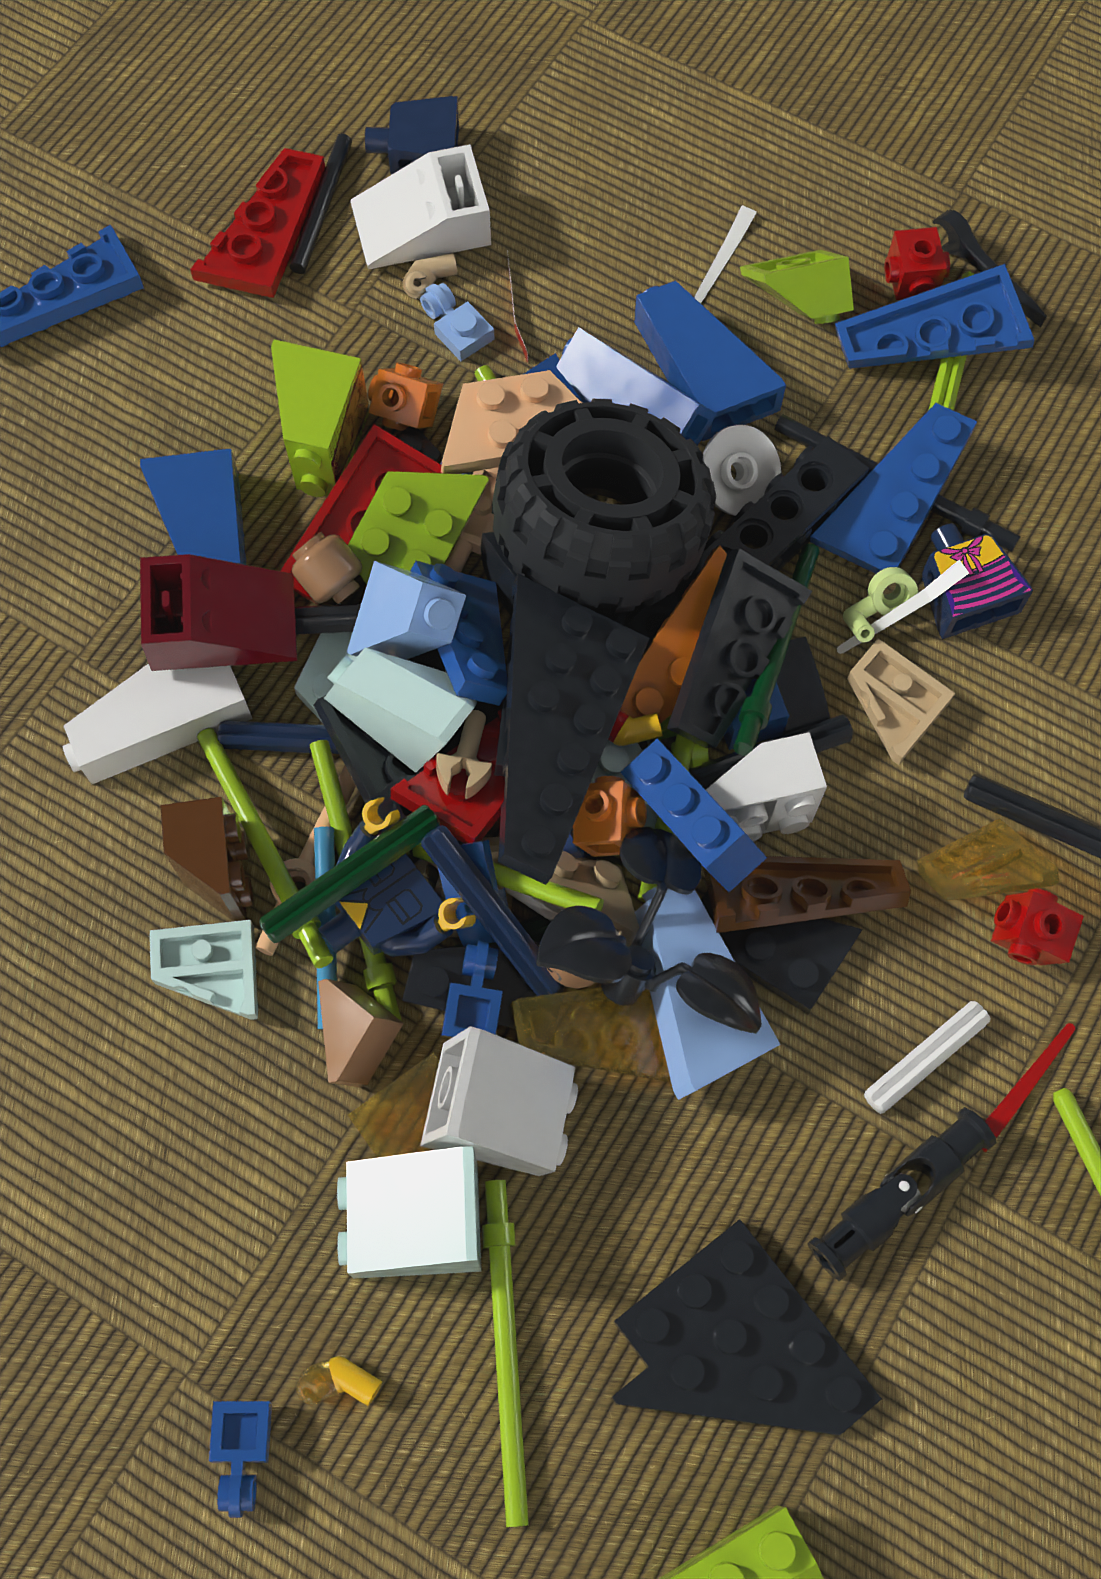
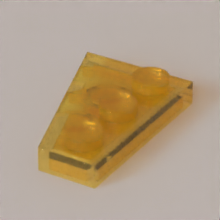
M601 987L520 998L511 1003L519 1045L564 1063L671 1083L650 990L647 988L644 989L637 1001L629 1006H622L612 1002L603 993Z

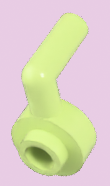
M889 567L879 571L869 583L868 596L844 611V622L860 642H869L874 637L875 631L866 618L877 612L886 615L918 593L916 582L901 568ZM896 583V588L892 593L883 594L888 585Z

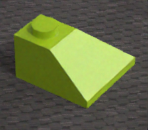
M816 250L740 266L743 277L798 314L814 319L815 324L840 320L839 313L854 310L849 257L824 250Z

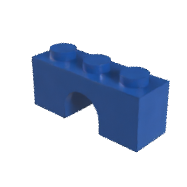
M658 738L620 772L703 867L728 892L767 858Z

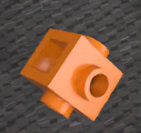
M396 362L395 368L379 369L378 374L373 377L368 390V398L371 401L368 413L383 417L382 425L404 431L409 426L414 428L433 427L443 383L421 377L422 369L419 367Z
M597 777L595 783H590L572 827L573 844L593 857L620 855V845L626 834L631 830L645 826L647 810L644 799L620 777Z

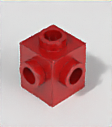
M937 227L894 231L888 256L885 259L884 274L886 282L893 285L896 300H903L940 287L944 278L949 277L950 256L947 251L942 249Z
M1030 888L1028 892L1005 896L1004 901L999 905L994 916L996 926L991 942L1008 949L1007 956L1023 964L1050 965L1069 963L1084 916L1057 903L1058 897L1053 893L1038 888Z

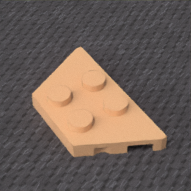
M550 370L464 383L443 455L441 472L444 474H462L497 468L508 442H514L519 429L524 427L531 418L541 411L553 412L557 404L577 400L578 403L582 402Z

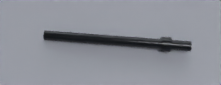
M784 414L779 417L774 428L775 431L806 447L811 445L815 448L827 437ZM838 443L849 453L855 456L858 460H860L863 464L869 467L868 474L879 464L871 460L870 458ZM940 494L930 510L961 526V532L972 538L984 534L993 536L1000 547L1010 552H1013L1021 538L1018 534L990 521L991 515L975 507L971 511Z

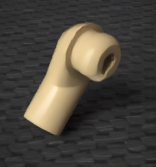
M451 253L414 261L403 280V288L406 294L412 298H420L424 295L425 288L435 283L438 278L457 275L454 254Z

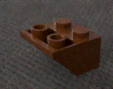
M222 797L160 805L164 854L183 884L233 922L247 920L246 907L254 906V895L251 879L249 876L245 877L242 860L250 859V850L245 830L241 831L238 814L229 812Z

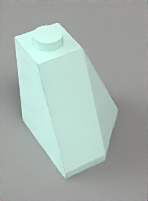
M366 647L354 661L345 655L327 677V679L334 683V686L324 697L326 701L415 773L447 744L477 704L475 700L456 696L446 672Z

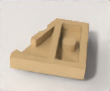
M880 639L875 641L852 668L847 678L892 761L897 765L907 756L955 695V692Z

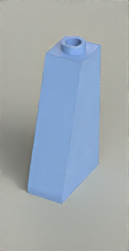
M657 886L642 895L645 903L635 911L639 927L656 893ZM667 888L666 895L642 944L655 958V974L658 975L681 962L691 966L695 957L701 953L718 954L734 961L720 934L716 933L715 925L696 891L694 890L691 894L685 895ZM677 975L660 984L655 992L650 991L672 1088L678 1100L781 1045L761 1008L762 1024L757 1034L731 1028L696 1012L683 1001L676 990V982L681 975Z

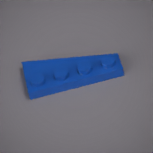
M111 224L100 230L99 235L101 239L88 247L79 243L66 251L69 258L52 269L43 265L32 272V277L28 284L21 288L9 286L0 292V347H4L13 341L35 332L43 331L52 325L84 314L89 310L126 297L144 288L139 273Z
M935 403L811 535L810 542L875 574L885 568H899L970 439L977 421Z
M415 561L410 571L466 595L452 643L437 648L456 696L500 706L507 694V673L496 582L456 572L444 564L431 565Z

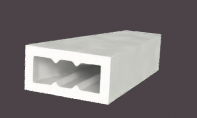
M147 664L66 723L64 729L70 743L62 747L73 772L82 770L92 785L198 742V733L206 728H213L217 734L220 722H246L251 720L252 716L231 666L151 671L149 664Z

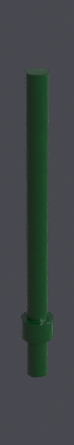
M805 544L802 547L792 576L794 581L806 588L809 586L820 554V550L816 545ZM798 605L790 618L793 623L784 638L777 639L766 657L769 663L761 676L757 677L752 695L744 700L739 714L741 726L733 747L734 751L739 755H748L756 745L760 730L767 727L772 712L770 700L802 605Z

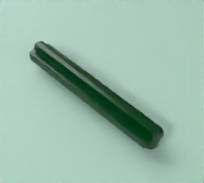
M422 805L262 916L259 921L261 928L273 943H279L419 845L425 835L440 826L438 817L427 805Z

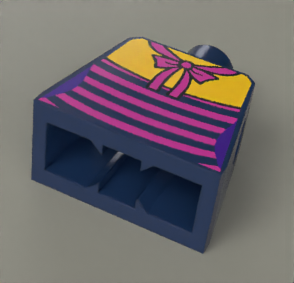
M953 523L944 525L932 533L931 540L937 551L929 555L922 572L925 588L958 560L962 562L969 572L968 575L929 602L942 640L1022 612L1033 589L993 536L984 534L964 541L956 524Z

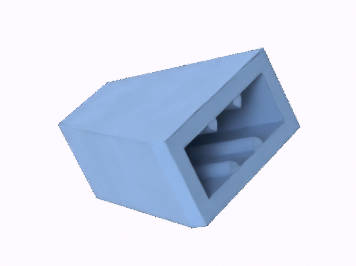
M374 561L347 653L358 656L366 647L407 660L452 643L466 595L418 573Z

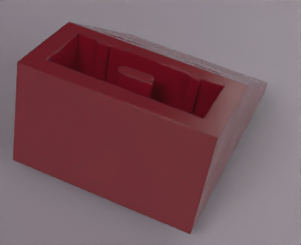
M191 554L140 557L141 646L151 671L298 661L294 579L292 573Z

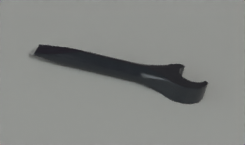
M947 210L932 220L933 224L942 226L948 235V242L942 246L943 251H947L949 254L965 260L979 272L999 266L980 246L969 223L959 212ZM1011 278L1025 316L1039 327H1042L1047 315L1032 297Z

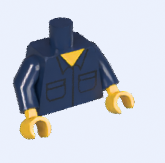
M385 797L371 800L365 804L362 810L363 821L359 823L345 843L337 864L382 834L381 829L393 826L399 821L400 812L398 809L391 811L386 816L385 821L379 817L378 807ZM404 854L337 901L335 905L341 913L318 930L335 953L360 936L373 955L384 952L391 957L427 953L451 936L453 929L473 926L476 922V916L468 915L459 921L456 916V909L460 903L464 902L461 897L449 898L443 902L408 855Z

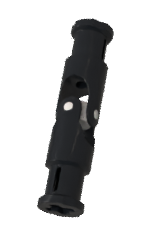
M966 1107L961 1109L957 1113L958 1120L940 1136L931 1135L883 1178L879 1186L880 1188L862 1195L841 1213L842 1221L821 1239L814 1237L807 1243L817 1261L832 1277L841 1281L847 1275L845 1269L867 1249L875 1251L893 1235L899 1219L904 1214L908 1217L919 1212L964 1172L963 1165L982 1148L989 1150L997 1143L990 1127L978 1114ZM920 1171L929 1177L933 1185L921 1196L914 1178L903 1174L904 1172Z

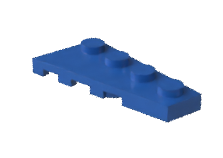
M1005 264L835 323L836 334L849 369L1033 348L1034 337Z

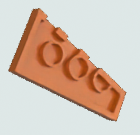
M720 545L712 550L704 562L703 568L681 596V600L670 616L665 619L656 632L657 635L643 653L620 709L632 718L657 713L661 724L672 714L727 553Z

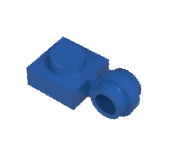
M478 940L477 945L467 944L462 975L472 976L471 986L450 983L441 1036L454 1037L470 1026L496 1035L503 991L482 988L484 978L493 980L497 964L498 949L489 948V942Z
M213 1401L209 1462L231 1463V1475L220 1476L217 1499L218 1511L228 1512L230 1518H242L244 1511H254L257 1478L256 1475H246L245 1468L246 1463H268L272 1413V1403L270 1401Z

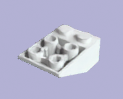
M470 144L429 152L351 199V206L368 270L491 245L490 210Z
M808 732L759 744L708 787L706 791L754 842L761 838L763 833L780 830L782 834H791L808 827L809 823L814 819L827 785L810 733Z

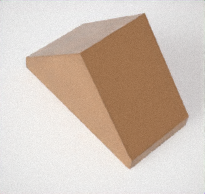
M331 979L320 980L318 985L328 1083L354 1087L368 1085L404 1023L357 985Z

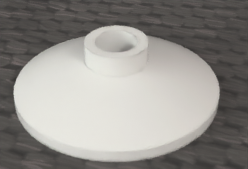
M734 425L720 430L710 439L703 452V462L710 469L711 479L714 481L716 492L715 506L732 516H736L746 503L750 501L756 503L763 497L768 484L775 476L781 473L780 459L775 446L763 432L752 426ZM731 465L736 469L735 479L731 475Z

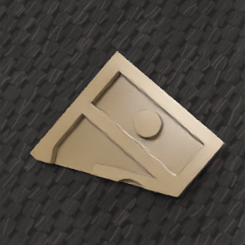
M563 851L554 874L549 881L602 898L604 900L602 912L612 920L620 935L626 938V946L629 947L636 936L639 924L621 866L604 860L574 858L568 852Z

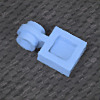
M433 283L425 288L424 295L420 297L423 309L432 319L441 317V319L434 323L435 335L460 362L495 340L494 328L468 301L455 310L453 309L456 305V300L446 284L436 285Z

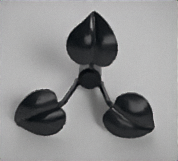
M650 826L631 830L626 834L620 845L622 863L635 878L648 884H657L656 893L631 945L627 947L626 938L622 935H616L612 920L603 912L587 906H571L558 913L545 930L539 945L536 965L559 969L582 979L601 983L602 991L606 997L622 1006L634 1004L645 988L655 992L660 984L677 975H681L676 982V990L683 1001L692 1009L709 1019L731 1028L757 1034L762 1024L757 992L750 976L734 961L718 954L701 953L695 957L691 966L681 962L658 975L655 974V958L647 948L642 946L643 941L666 895L667 888L680 894H691L700 882L701 866L700 862L676 835L662 829H653Z

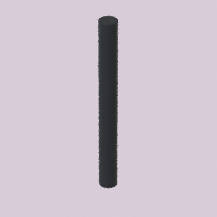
M338 134L289 265L290 269L296 274H305L346 162L352 145V139L346 134Z

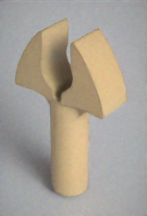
M472 710L465 719L457 752L451 756L437 753V776L446 795L449 794L452 777L460 773L462 768L466 769V775L468 776L465 793L466 799L476 794L491 776L492 763L480 762L476 757L486 721L485 714L479 710Z

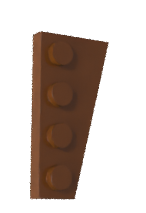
M766 856L767 858L730 892L705 868L703 869L716 933L907 907L911 894V889L900 860Z

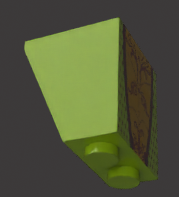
M274 339L271 351L283 440L296 489L302 490L307 495L313 497L328 496L354 456L369 416V402L361 358Z

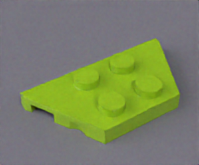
M387 471L348 544L349 548L362 563V571L359 575L366 585L374 561L408 571L411 570L415 561L431 565H445L481 498L489 478L484 475Z

